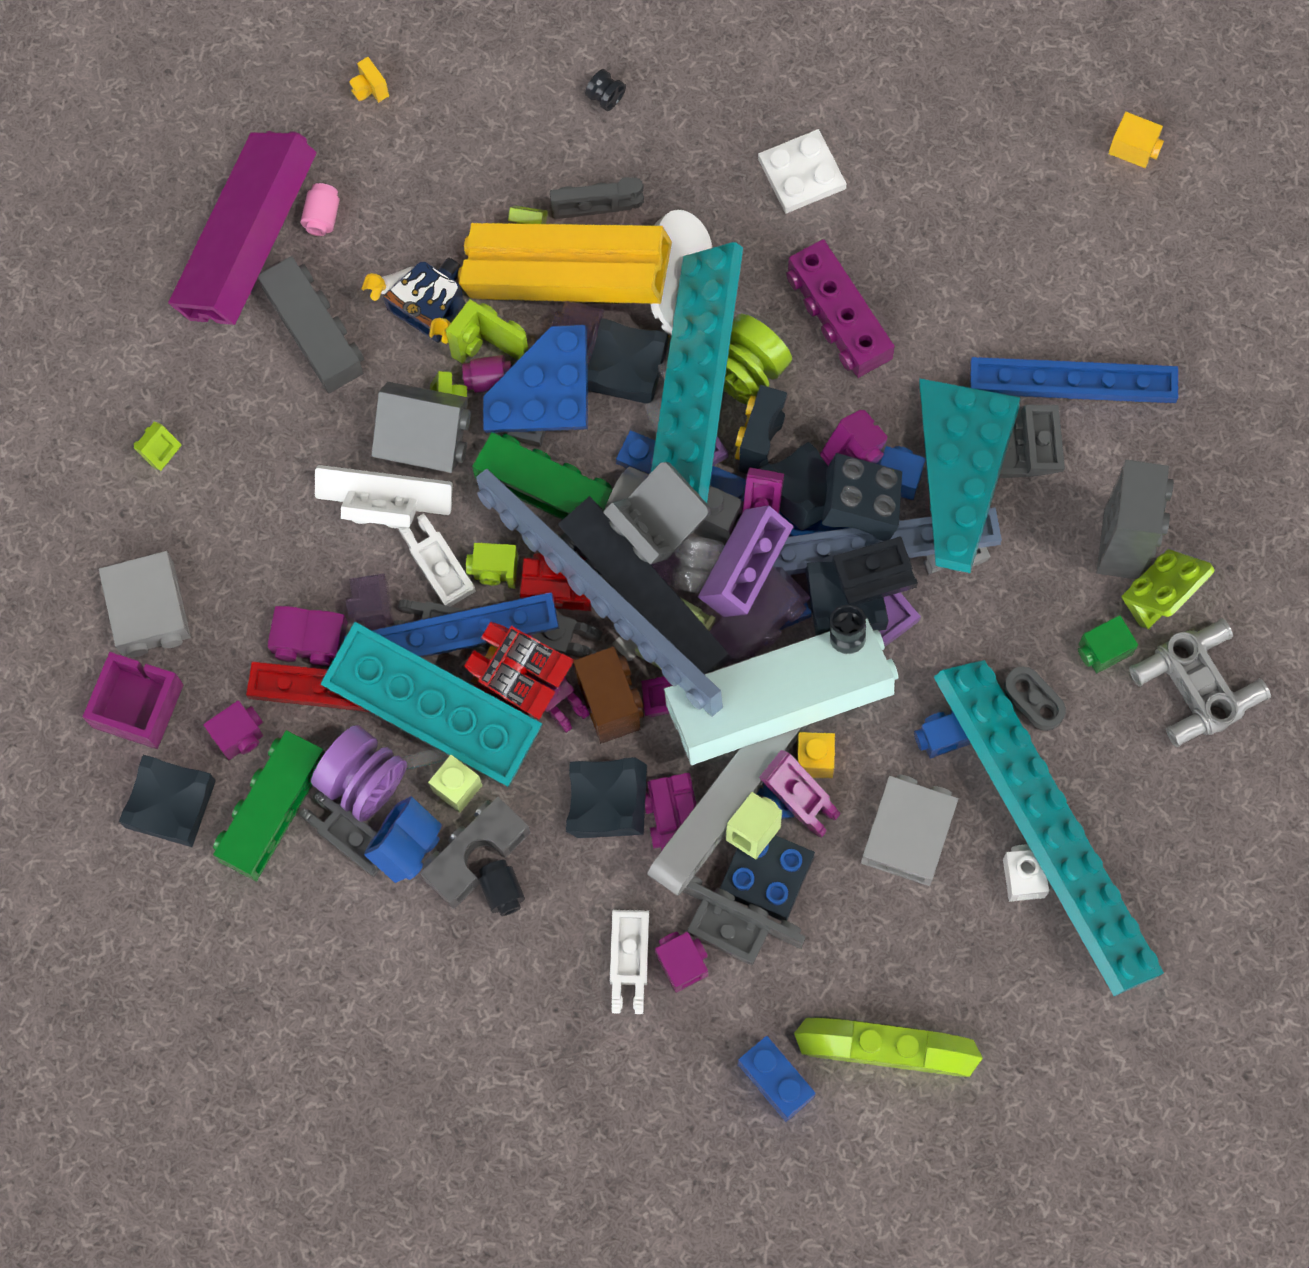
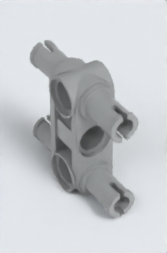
M1223 618L1198 632L1189 630L1176 633L1168 642L1158 646L1154 655L1129 667V672L1139 687L1163 673L1170 675L1192 711V715L1166 728L1167 735L1175 747L1181 746L1202 733L1204 735H1212L1216 732L1224 731L1229 725L1242 719L1247 709L1271 698L1267 685L1260 678L1236 692L1231 691L1208 655L1207 650L1233 637L1229 624ZM1173 647L1185 648L1188 651L1189 657H1178L1174 653ZM1210 707L1222 708L1225 711L1226 719L1214 717Z

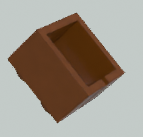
M613 646L574 660L577 682L587 709L591 708L592 713H590V717L600 744L641 730L640 719L644 718L642 710L644 707L637 688L630 689L629 687L632 685L631 672L625 656L618 657Z

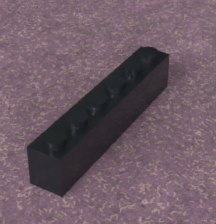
M590 496L558 523L565 532L561 539L574 552L580 549L588 558L585 562L599 575H603L612 588L704 675L720 670L733 658L655 568L635 554L633 551L634 546L629 540L613 530L609 523L610 519L603 513L604 510Z

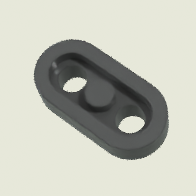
M1017 667L1010 671L1004 683L1006 696L1036 728L1044 731L1057 728L1062 723L1066 714L1063 700L1035 670L1029 667ZM1019 682L1025 683L1028 686V691L1019 692L1016 689V684ZM1048 708L1053 716L1051 718H1044L1041 716L1040 710Z

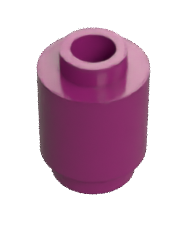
M504 355L470 359L469 363L462 364L464 385L467 386V390H474L475 393L489 391L512 367L511 361H505Z

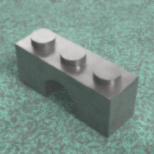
M499 797L495 798L492 802L489 800L485 801L474 813L476 818L466 828L460 826L448 839L450 844L441 853L438 851L432 853L423 863L424 870L420 874L424 881L453 909L480 884L477 877L467 868L468 857L475 849L482 846L492 847L506 858L531 833L529 826Z

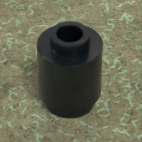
M505 859L491 862L479 869L481 875L479 883L492 913L499 912L501 916H507L521 909L520 903L525 900L513 867L508 866Z

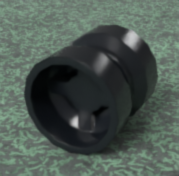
M839 606L830 616V642L838 652L844 654L858 652L866 642V616L857 606Z

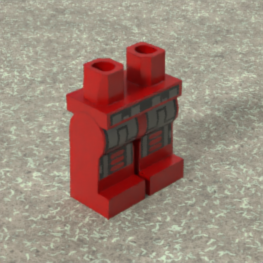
M490 622L481 639L497 648L495 654L490 660L473 650L464 667L479 679V684L539 721L556 692L527 676L526 673L528 672L553 688L558 689L574 659L550 648L512 625L508 629L503 625Z

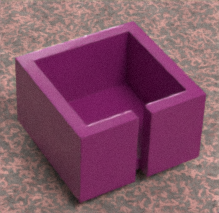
M109 652L82 717L93 729L158 750L184 684L174 672L149 664H145L143 667L137 660Z

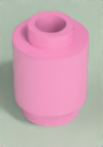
M316 183L307 192L300 223L309 234L324 236L326 233L333 231L340 202L336 188L327 184Z

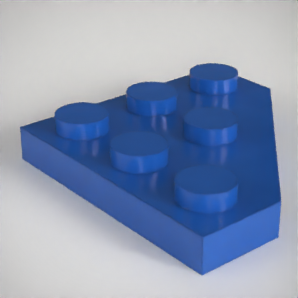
M586 325L551 326L483 396V430L485 433L588 429Z

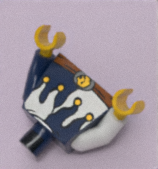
M447 258L438 270L426 262H420L415 267L411 266L383 277L371 273L366 275L361 288L363 291L371 289L370 298L374 301L378 300L381 294H385L383 298L388 311L437 343L441 339L442 343H448L446 329L466 304L463 299L461 286L455 282L461 265L452 258Z

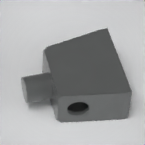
M709 486L707 504L711 509V513L693 533L725 546L743 513L744 502L733 495Z

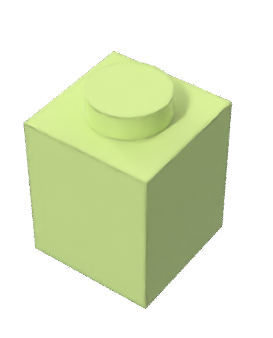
M452 755L448 757L428 782L432 792L459 813L483 786L479 775Z
M751 792L727 823L726 841L754 859H757L781 828L782 810L771 799L767 797L761 798Z

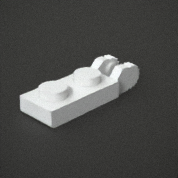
M424 513L417 517L419 526L428 536L422 542L417 543L410 528H398L410 548L412 557L443 605L452 606L476 592L474 585L440 532L435 531Z
M612 910L610 984H613L612 1013H620L623 1006L621 985H635L633 1009L635 1014H643L644 985H647L649 911Z

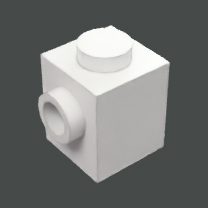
M1024 844L1011 847V852H1006L1003 858L1009 902L1045 898L1049 893L1048 880L1029 845Z

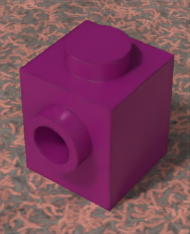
M239 700L203 724L228 760H231L239 753L244 755L251 752L259 745V739L264 736L258 728L263 723L252 706L245 709Z
M677 931L659 940L660 946L655 948L656 956L676 993L708 977V969L703 962L708 956L699 938L692 941L688 932L679 935Z

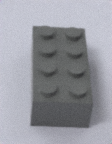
M1125 459L1104 508L1096 574L1138 579L1143 569H1149L1151 558L1155 557L1157 547L1161 546L1163 535L1167 534L1170 513H1164L1167 501L1171 500L1174 480L1168 479L1169 466Z

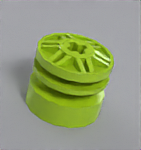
M741 313L733 319L723 388L734 399L746 405L751 395L757 396L760 385L769 387L768 379H777L792 361V355L785 343L769 327L750 315Z

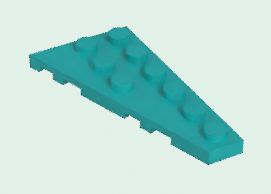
M919 378L935 566L971 573L1020 407V397Z

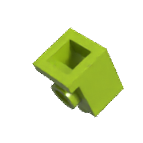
M474 543L473 554H467L466 574L473 575L475 580H480V583L484 585L496 586L501 581H506L508 588L516 589L518 566L516 545Z

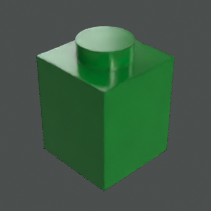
M1121 615L1084 633L1079 642L1080 648H1078V652L1083 663L1087 667L1092 665L1097 674L1132 656L1138 647V643Z

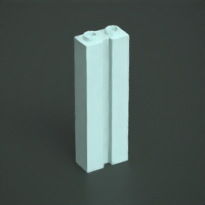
M866 619V642L863 648L852 654H844L834 649L830 642V632L705 674L721 690L723 708L713 717L703 708L700 710L695 708L688 700L686 692L679 685L665 688L666 706L675 728L679 732L690 764L700 763L894 695V683L898 679V672L893 660H886L882 651L885 649L879 630L873 631L868 619Z

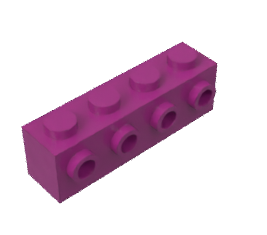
M824 239L789 257L788 272H786L789 284L794 290L800 289L805 297L803 302L808 313L812 317L817 315L822 323L821 331L829 344H836L840 351L838 354L839 359L847 371L853 370L856 377L860 378L893 359L894 344Z

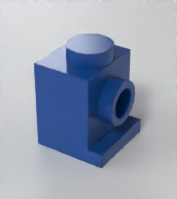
M952 710L950 715L947 716L944 712H940L927 717L924 720L925 723L921 725V729L914 731L920 751L926 750L929 759L970 745L968 737Z

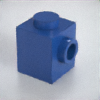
M886 446L883 457L876 464L902 471L901 497L914 500L926 458L913 454L911 450L905 447L895 446L891 448Z

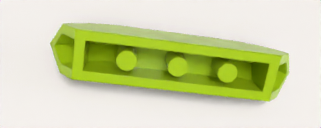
M806 1018L794 1032L802 1055L959 1077H970L983 1059L974 1040L940 1032L829 1018Z

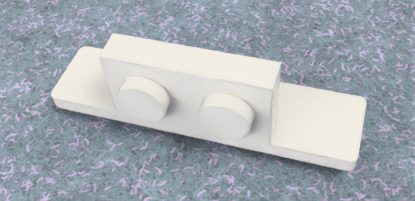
M318 465L315 469V497L317 499L343 502L341 506V519L352 520L358 524L370 522L386 524L391 528L410 527L416 511L449 515L452 510L453 484L450 481Z

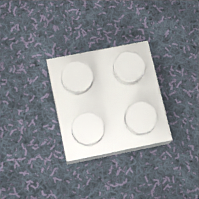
M819 129L758 153V160L785 214L846 189L847 183Z

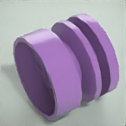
M355 725L344 731L328 748L313 773L311 783L331 800L343 795L341 807L345 811L352 810L353 817L363 822L372 817L393 795L405 774L407 763L399 755L393 756L392 750L388 747L381 748L376 752L377 739L359 725Z

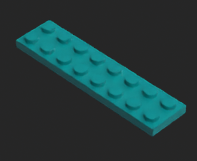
M736 242L683 256L651 468L652 472L660 463L669 462L706 503L708 500L743 247Z

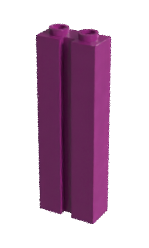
M266 131V133L250 132L168 301L169 305L188 320L208 322L209 319H212L219 324H236L317 154L307 144V139L303 135L293 131L289 133H275L272 131Z

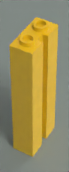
M471 223L469 236H466L464 241V251L468 256V260H464L463 266L458 270V282L472 299L661 304L672 241L663 226Z

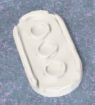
M684 210L670 211L654 225L663 226L672 241L661 304H651L655 319L659 317L663 323L661 328L670 336L672 335L683 256L712 248L711 239L705 226L697 217Z

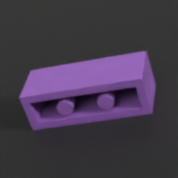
M769 505L745 509L698 598L722 617L747 615L794 526Z

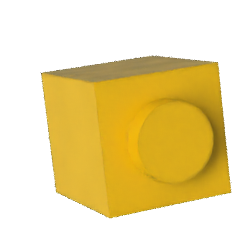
M1125 111L1108 154L1146 168L1150 157L1157 159L1164 144V140L1159 139L1163 126Z
M799 732L797 762L812 778H833L835 733Z

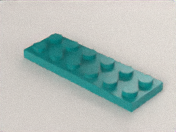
M354 622L320 684L441 751L454 756L456 759L507 787H510L543 726V723L357 622Z

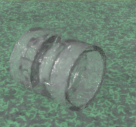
M689 536L676 550L675 555L680 559V563L673 566L670 585L678 589L700 593L723 551L724 543L709 538Z

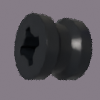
M601 69L589 81L585 90V96L591 100L599 101L600 107L610 111L622 99L626 90V84L620 80H613L611 73Z

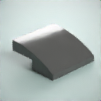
M1024 405L1022 410H1018L999 478L1033 477L1063 472L1065 464L1059 405Z

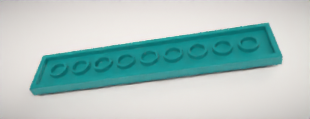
M985 660L940 671L934 676L935 681L1113 996L1152 981L1164 974L1156 954L1150 949L1143 937L1139 924L1131 916L1124 904L1119 889L1112 883L1103 867L1101 858L1095 853L1088 841L1084 828L1073 815L1065 795L1057 787L1049 773L1046 762L1041 759L1033 745L1029 732L1021 724L1014 712L1011 701L1005 696L998 684L994 671Z

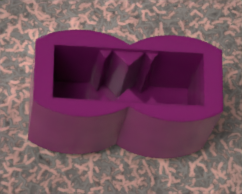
M275 606L267 647L271 653L275 654V658L282 661L295 662L297 657L309 658V662L312 664L330 666L344 642L348 621L343 614Z

